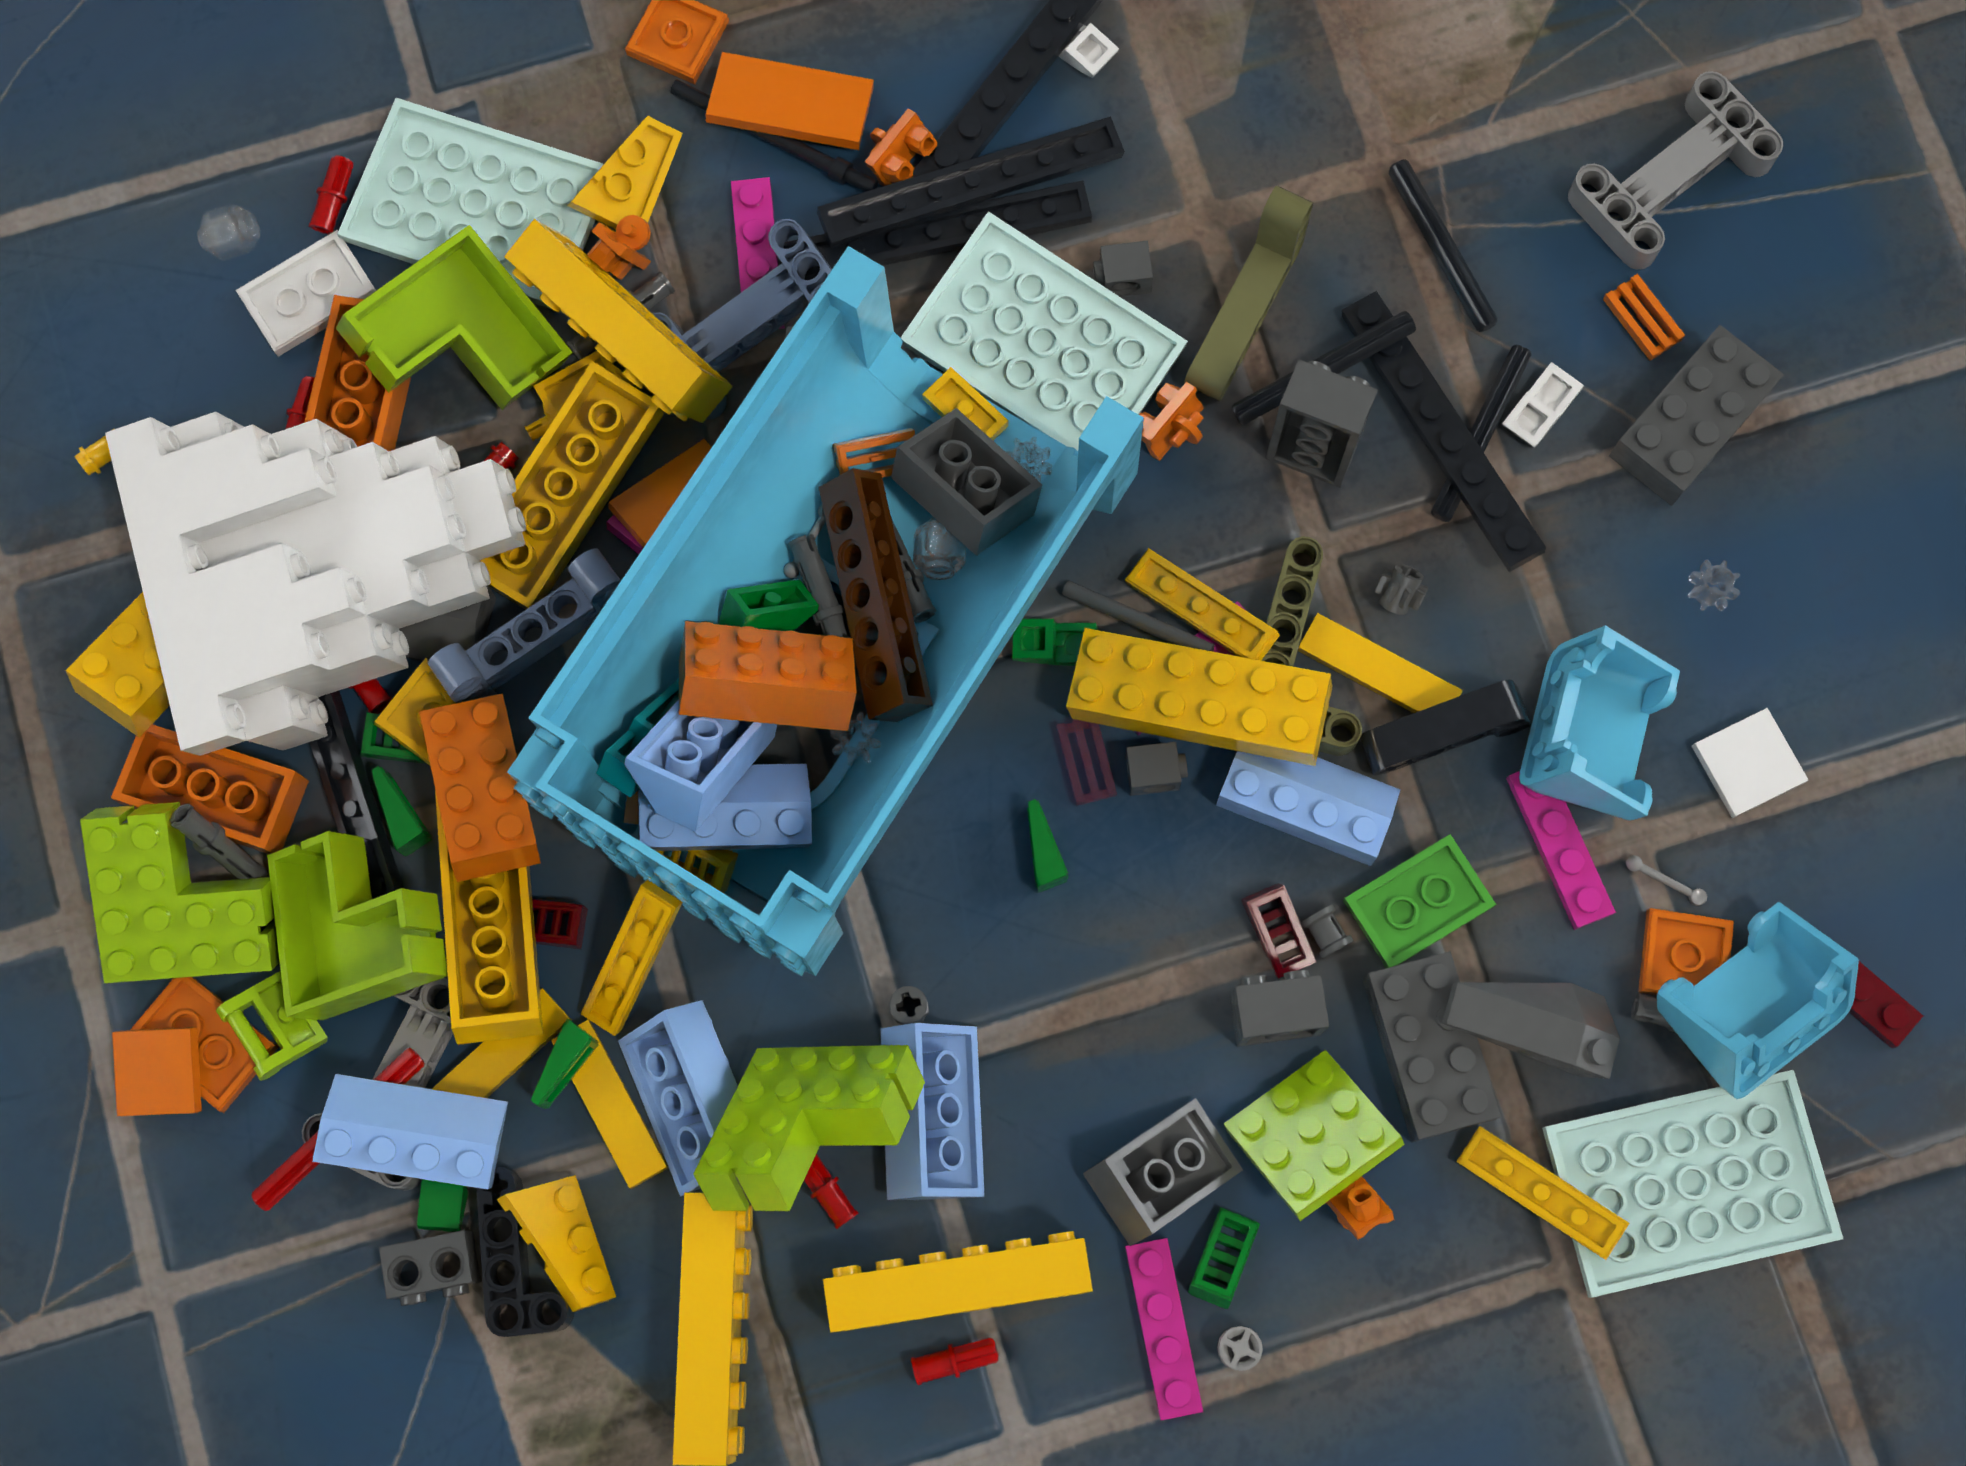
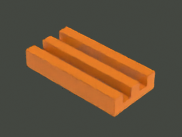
M1638 273L1631 277L1628 282L1620 284L1616 290H1611L1605 294L1603 301L1649 361L1661 355L1685 337L1683 331ZM1623 297L1642 325L1649 330L1659 343L1657 347H1655L1619 298Z
M909 428L834 443L833 448L837 456L836 466L839 469V474L847 472L849 470L848 467L895 458L897 447L846 457V452L906 441L915 435V430ZM894 464L866 471L881 473L882 478L892 476Z

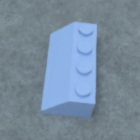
M678 700L625 758L624 765L658 815L696 832L775 738L777 724L679 715Z
M1237 751L1216 806L1371 866L1381 849L1401 789L1317 757L1316 765L1311 766Z
M807 764L751 765L696 832L658 815L642 790L639 789V841L655 851L808 848L812 845V818Z
M703 1000L666 1009L618 1040L680 1197L684 1196V1193H691L700 1189L693 1173L738 1087Z
M910 1023L881 1028V1045H908L925 1081L914 1109L907 1110L910 1118L898 1145H885L887 1200L985 1197L977 1027Z
M335 1074L321 1116L312 1162L488 1190L493 1185L508 1102Z

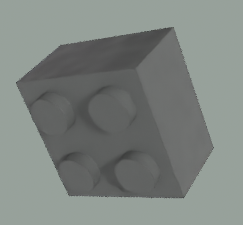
M1309 970L1284 973V978L1272 982L1267 981L1266 975L1241 979L1242 983L1235 986L1229 997L1237 1047L1320 1036L1329 1027L1321 975L1310 976Z

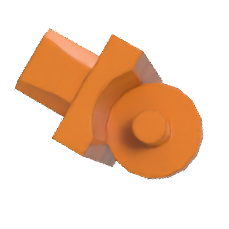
M907 109L896 124H892L887 132L880 128H874L870 133V137L876 145L870 151L865 164L873 171L879 184L882 186L890 185L892 182L903 181L913 176L914 167L910 160L914 155L918 153L923 157L929 156L937 147V141L924 126L917 113Z
M628 215L621 219L616 226V232L600 222L592 230L600 239L588 252L587 256L604 271L611 272L618 279L622 280L634 265L645 270L651 261L646 256L636 251L647 245L651 235L649 224L638 215Z
M1186 382L1181 388L1165 383L1155 399L1158 407L1163 409L1157 417L1147 412L1139 414L1144 417L1141 440L1145 443L1150 456L1158 461L1163 458L1172 446L1179 448L1185 440L1192 444H1198L1203 438V434L1197 426L1204 419L1200 414L1204 407L1196 397V387Z
M1362 1176L1326 1202L1337 1215V1219L1343 1228L1349 1230L1357 1240L1364 1237L1373 1227L1394 1220L1393 1211Z

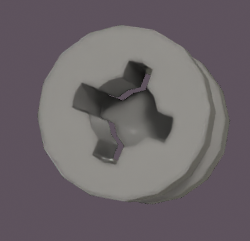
M1243 1326L1231 1327L1224 1331L1218 1339V1356L1228 1368L1238 1371L1249 1370L1261 1359L1263 1351L1262 1342L1257 1333L1250 1328Z

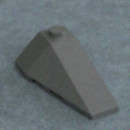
M1453 982L1442 1021L1444 1025L1578 1077L1610 1079L1620 1040L1605 997L1573 983Z

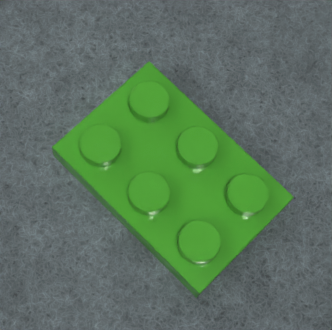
M1451 834L1345 897L1343 900L1386 968L1402 964L1497 905Z

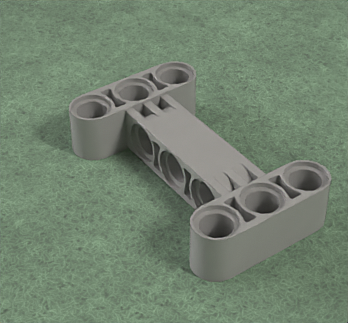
M1708 71L1700 74L1686 97L1685 110L1697 124L1620 184L1605 167L1595 163L1581 167L1573 180L1568 192V200L1571 206L1630 268L1638 270L1649 267L1664 244V231L1652 217L1729 157L1746 175L1761 177L1769 172L1782 152L1783 139L1780 134L1728 79L1718 72ZM1701 93L1709 94L1714 100L1704 98ZM1727 121L1737 123L1740 128L1732 127ZM1757 148L1764 151L1767 156L1757 154L1754 149ZM1582 184L1592 185L1597 192L1585 190ZM1608 213H1618L1624 221L1614 220ZM1635 241L1645 242L1650 249L1644 250L1639 248Z
M441 978L393 995L411 1006L373 1079L407 1048H412L422 1057L425 1064L405 1085L426 1087L453 1035L450 1003L443 1009H437L434 1003L436 994L442 989L448 988V979ZM322 1113L314 1114L304 1123L302 1129L304 1143L319 1130ZM350 1168L386 1187L403 1191L412 1190L422 1181V1179L406 1177L401 1182H397L393 1174Z

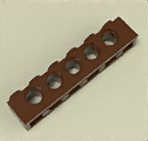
M852 468L819 487L822 508L846 612L847 625L851 638H853L856 666L868 719L899 722L933 706L882 474Z

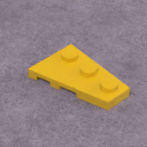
M647 116L567 206L616 229L619 221L628 215H638L648 223L683 133Z
M427 658L423 660L374 721V725L430 765L419 711L456 703L450 698L428 666Z
M576 1175L508 1193L497 1199L504 1211L510 1210L522 1227L519 1233L527 1245L532 1243L545 1261V1272L572 1312L607 1302L616 1297Z

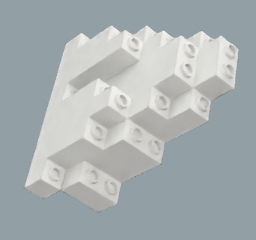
M213 412L172 427L149 417L105 433L180 750L201 756L244 741L283 751L328 736L325 723L328 722V714L324 704L318 697L409 668L406 655L409 653V645L404 633L399 631V629L490 599L487 586L491 583L490 575L486 565L480 560L525 545L522 532L526 531V522L521 510L515 507L512 493L516 492V485L510 470L505 469L492 459L460 469V460L454 447L436 436L387 451L374 442L357 447L352 438L347 437L318 419L269 434L253 424L244 427L218 412Z

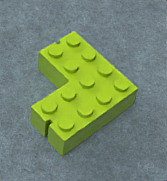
M470 225L344 313L336 327L337 331L359 357L365 353L369 356L365 365L388 393L451 347L501 410L529 391L533 385L541 382L561 367L573 353Z
M180 802L145 804L136 810L134 805L96 808L80 819L104 983L272 971L280 961L275 921L268 925L274 918L270 877L191 883L185 835L172 827V823H170V818L174 811L180 807ZM260 926H267V927L261 932Z
M327 831L300 842L301 845L294 844L267 855L286 1017L326 1020L448 976L443 939L436 938V933L442 931L437 894L401 888L372 899L364 837Z
M909 1046L757 1048L693 1173L712 1210L747 1211L751 1203L754 1211H790L820 1146L898 1145L910 1118L907 1110L914 1109L925 1084Z

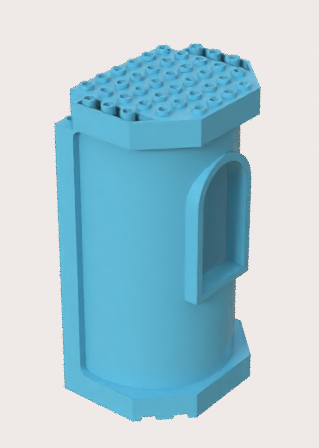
M849 246L529 716V720L534 724L536 730L507 771L517 782L513 789L523 795L522 798L529 802L532 808L549 819H552L554 815L558 817L557 820L564 824L565 828L573 833L576 839L588 847L594 849L598 845L601 851L607 854L608 858L620 870L633 878H636L637 874L643 877L644 881L649 880L682 901L684 909L702 921H705L708 917L725 936L737 943H740L742 938H744V941L749 944L750 948L769 960L773 954L781 960L780 963L800 976L805 971L816 976L842 936L843 931L835 917V912L840 902L1091 511L1095 510L1112 514L1136 477L1144 417L1106 396L1079 437L1077 451L1075 448L1065 446L988 401L1009 420V426L994 442L1042 484V489L1034 516L977 556L901 488L891 476L882 478L892 520L915 568L921 570L924 576V588L933 606L936 608L935 615L930 619L915 623L933 706L899 722L869 720L867 714L826 778L810 793L812 845L808 848L730 850L738 853V857L728 889L725 893H722L639 841L638 824L623 823L626 794L601 778L596 772L605 751L629 730L633 719L679 679V656L685 621L718 624L728 589L799 579L803 583L800 572L797 577L788 578L784 574L783 569L787 563L792 562L794 559L789 543L804 535L807 538L819 518L818 509L822 505L819 487L840 475L839 469L836 466L837 456L834 452L833 444L909 428L914 429L916 435L942 418L923 400L922 394L943 374L930 367L921 358L915 357L911 359L901 348L903 341L893 329L885 267ZM905 441L846 452V457L896 448ZM895 458L851 466L848 469L868 470L892 465ZM825 522L815 542L830 579L832 589L842 596L827 524ZM687 850L681 851L678 861L685 863L688 854ZM664 851L663 854L671 857L672 851ZM696 856L693 867L699 869L702 859ZM710 864L707 873L713 875L716 867Z

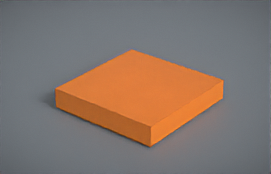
M651 0L625 48L626 54L695 85L729 23L728 14L695 0Z
M1649 908L1646 912L1638 992L1657 995L1665 982L1682 977L1689 980L1695 986L1731 958L1734 921Z
M197 1027L120 1030L112 1032L117 1116L189 1114L202 1111Z

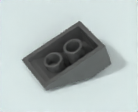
M1195 1098L1085 1171L1083 1175L1129 1246H1132L1154 1234L1243 1171V1169Z

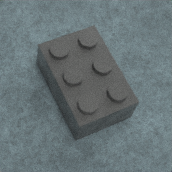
M957 408L897 447L891 476L901 488L976 556L1034 516L1042 489V484Z

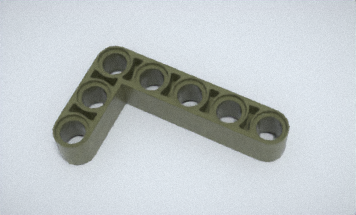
M1275 186L1263 209L1256 243L1195 356L1184 384L1188 382L1195 386L1197 391L1218 401L1222 400L1301 250L1314 202L1282 187Z
M1298 537L1289 544L1266 624L1274 629H1287L1292 634L1293 639L1287 643H1281L1276 640L1261 661L1294 666L1323 560L1321 545L1311 537ZM1297 553H1305L1312 558L1313 564L1307 567L1296 564L1292 556ZM1294 590L1302 596L1303 601L1296 605L1289 604L1283 599L1282 594L1285 591ZM1328 706L1319 752L1334 756H1344L1353 751L1362 735L1360 720L1348 711ZM1334 726L1346 727L1351 733V740L1347 742L1337 741L1332 736L1331 728Z

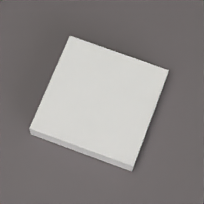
M1768 708L1692 745L1694 752L1732 819L1808 781L1806 774Z

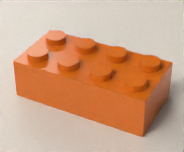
M334 295L305 422L318 419L347 437L352 438L357 447L374 442L387 451L395 450L411 377L388 393L365 365L369 356L365 353L359 357L336 329L342 315L364 299Z
M685 621L679 656V715L848 731L857 693L853 638H844L836 635L806 634L796 631L758 629L751 626L738 627L713 624L711 622Z
M503 693L419 711L450 862L456 881L461 882L540 864L541 861L528 803L522 798L523 795L513 789L517 782L507 773L517 758Z
M151 724L140 738L135 737L111 799L124 806L134 805L135 810L145 804L180 802V806L190 804L193 806V809L210 823L216 822L225 830V835L234 843L272 854L283 849L309 780L294 770L227 748L201 756L181 751L175 731Z

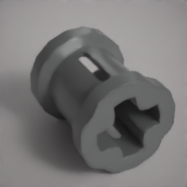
M1333 904L1300 923L1303 929L1308 928L1321 949L1319 955L1322 959L1354 941L1351 935L1345 934L1334 916L1336 909Z
M903 986L897 989L891 996L889 1003L890 1011L898 1024L924 1023L925 1017L929 1013V1006L921 990L913 986ZM911 997L913 1003H921L920 1006L915 1008L916 1015L913 1017H908L905 1011L898 1012V1009L904 1007L903 1000L905 998Z

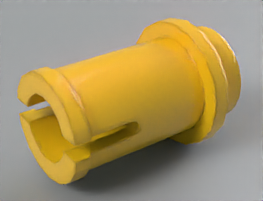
M106 435L85 449L82 446L79 447L80 452L74 456L88 475L94 472L100 474V468L112 461Z

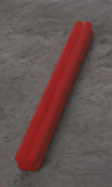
M407 1048L373 1080L405 1085L424 1067V1060L415 1050ZM318 1131L252 1192V1200L259 1208L269 1211L320 1164L312 1162Z

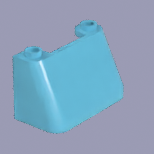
M1606 625L1560 644L1553 651L1546 665L1520 769V783L1536 793L1625 820H1635L1648 816V811L1653 801L1652 789L1649 784L1641 779L1635 780L1649 714L1667 708L1673 703L1677 695L1676 687L1680 670Z
M1777 902L1765 912H1758L1748 924L1747 946L1695 986L1684 977L1676 980L1671 979L1665 982L1657 993V1009L1720 1087L1736 1099H1741L1751 1093L1839 1024L1849 1013L1855 998L1859 959L1780 902Z

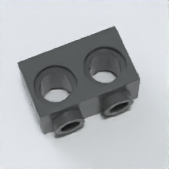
M462 1230L379 1247L386 1299H400L401 1306L427 1302L426 1294L443 1291V1298L468 1294V1285L481 1283L472 1231ZM455 1253L461 1260V1268L454 1277L450 1278L443 1270V1263L449 1254ZM412 1261L418 1267L419 1274L417 1280L412 1285L407 1286L402 1281L401 1271L405 1264Z

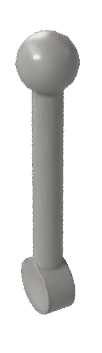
M820 505L818 509L819 518L809 533L814 535L815 539L826 522L822 508L823 505ZM795 558L784 566V574L788 578H795L799 575V568Z
M1632 855L1628 857L1626 866L1630 871H1641L1688 896L1692 905L1700 906L1707 901V894L1703 889L1692 890L1643 864L1639 856Z

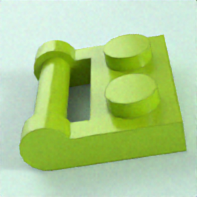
M281 971L225 1001L216 1009L223 1022L228 1021L256 1065L253 1070L261 1081L270 1078L283 1067L325 1044L328 1039L317 1020L286 1017ZM252 1005L281 1049L271 1056L243 1014V1011Z

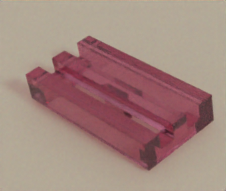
M1074 720L1069 724H1058L1056 728L1076 805L1117 796L1099 724ZM1086 729L1091 730L1106 787L1104 790L1099 791L1084 734ZM1075 732L1091 792L1084 795L1068 734Z

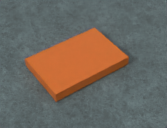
M705 439L609 501V510L643 548L712 448Z
M195 977L173 978L130 1030L197 1027L201 1097L219 1112L225 1113L256 1075L253 1070L256 1065L228 1021L223 1022L217 1014L216 1009L224 1001ZM250 1023L270 1056L273 1055L279 1046Z

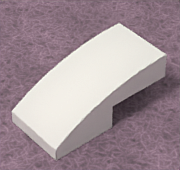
M1090 23L1087 27L1083 25L1059 57L1080 72L1093 78L1118 52L1119 48Z
M1551 362L1502 425L1535 448L1580 393L1584 385Z

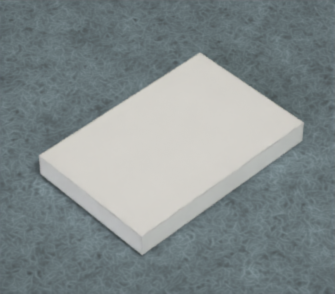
M338 230L236 290L278 357L327 328L334 295L365 299L376 291L345 241L338 237Z

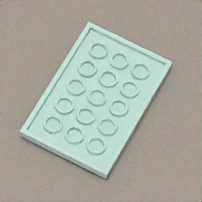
M395 98L337 235L347 243L415 264L470 225L532 303L550 308L539 298L542 294L541 291L535 286L528 287L512 273L515 266L504 256L534 219L567 236L584 250L595 219L567 205L604 164Z
M989 211L901 336L902 345L944 373L952 367L985 399L1065 446L1075 448L1077 451L1079 437L1106 396L1139 415L1188 342Z
M1794 1070L1772 1075L1741 1099L1734 1098L1721 1087H1715L1542 1128L1554 1173L1630 1223L1607 1260L1572 1238L1588 1298L1843 1239Z

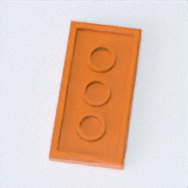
M722 52L705 114L706 122L859 150L874 89V79Z

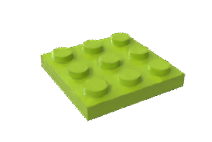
M1326 1050L1224 1123L1230 1136L1300 1221L1405 1145L1401 1135Z

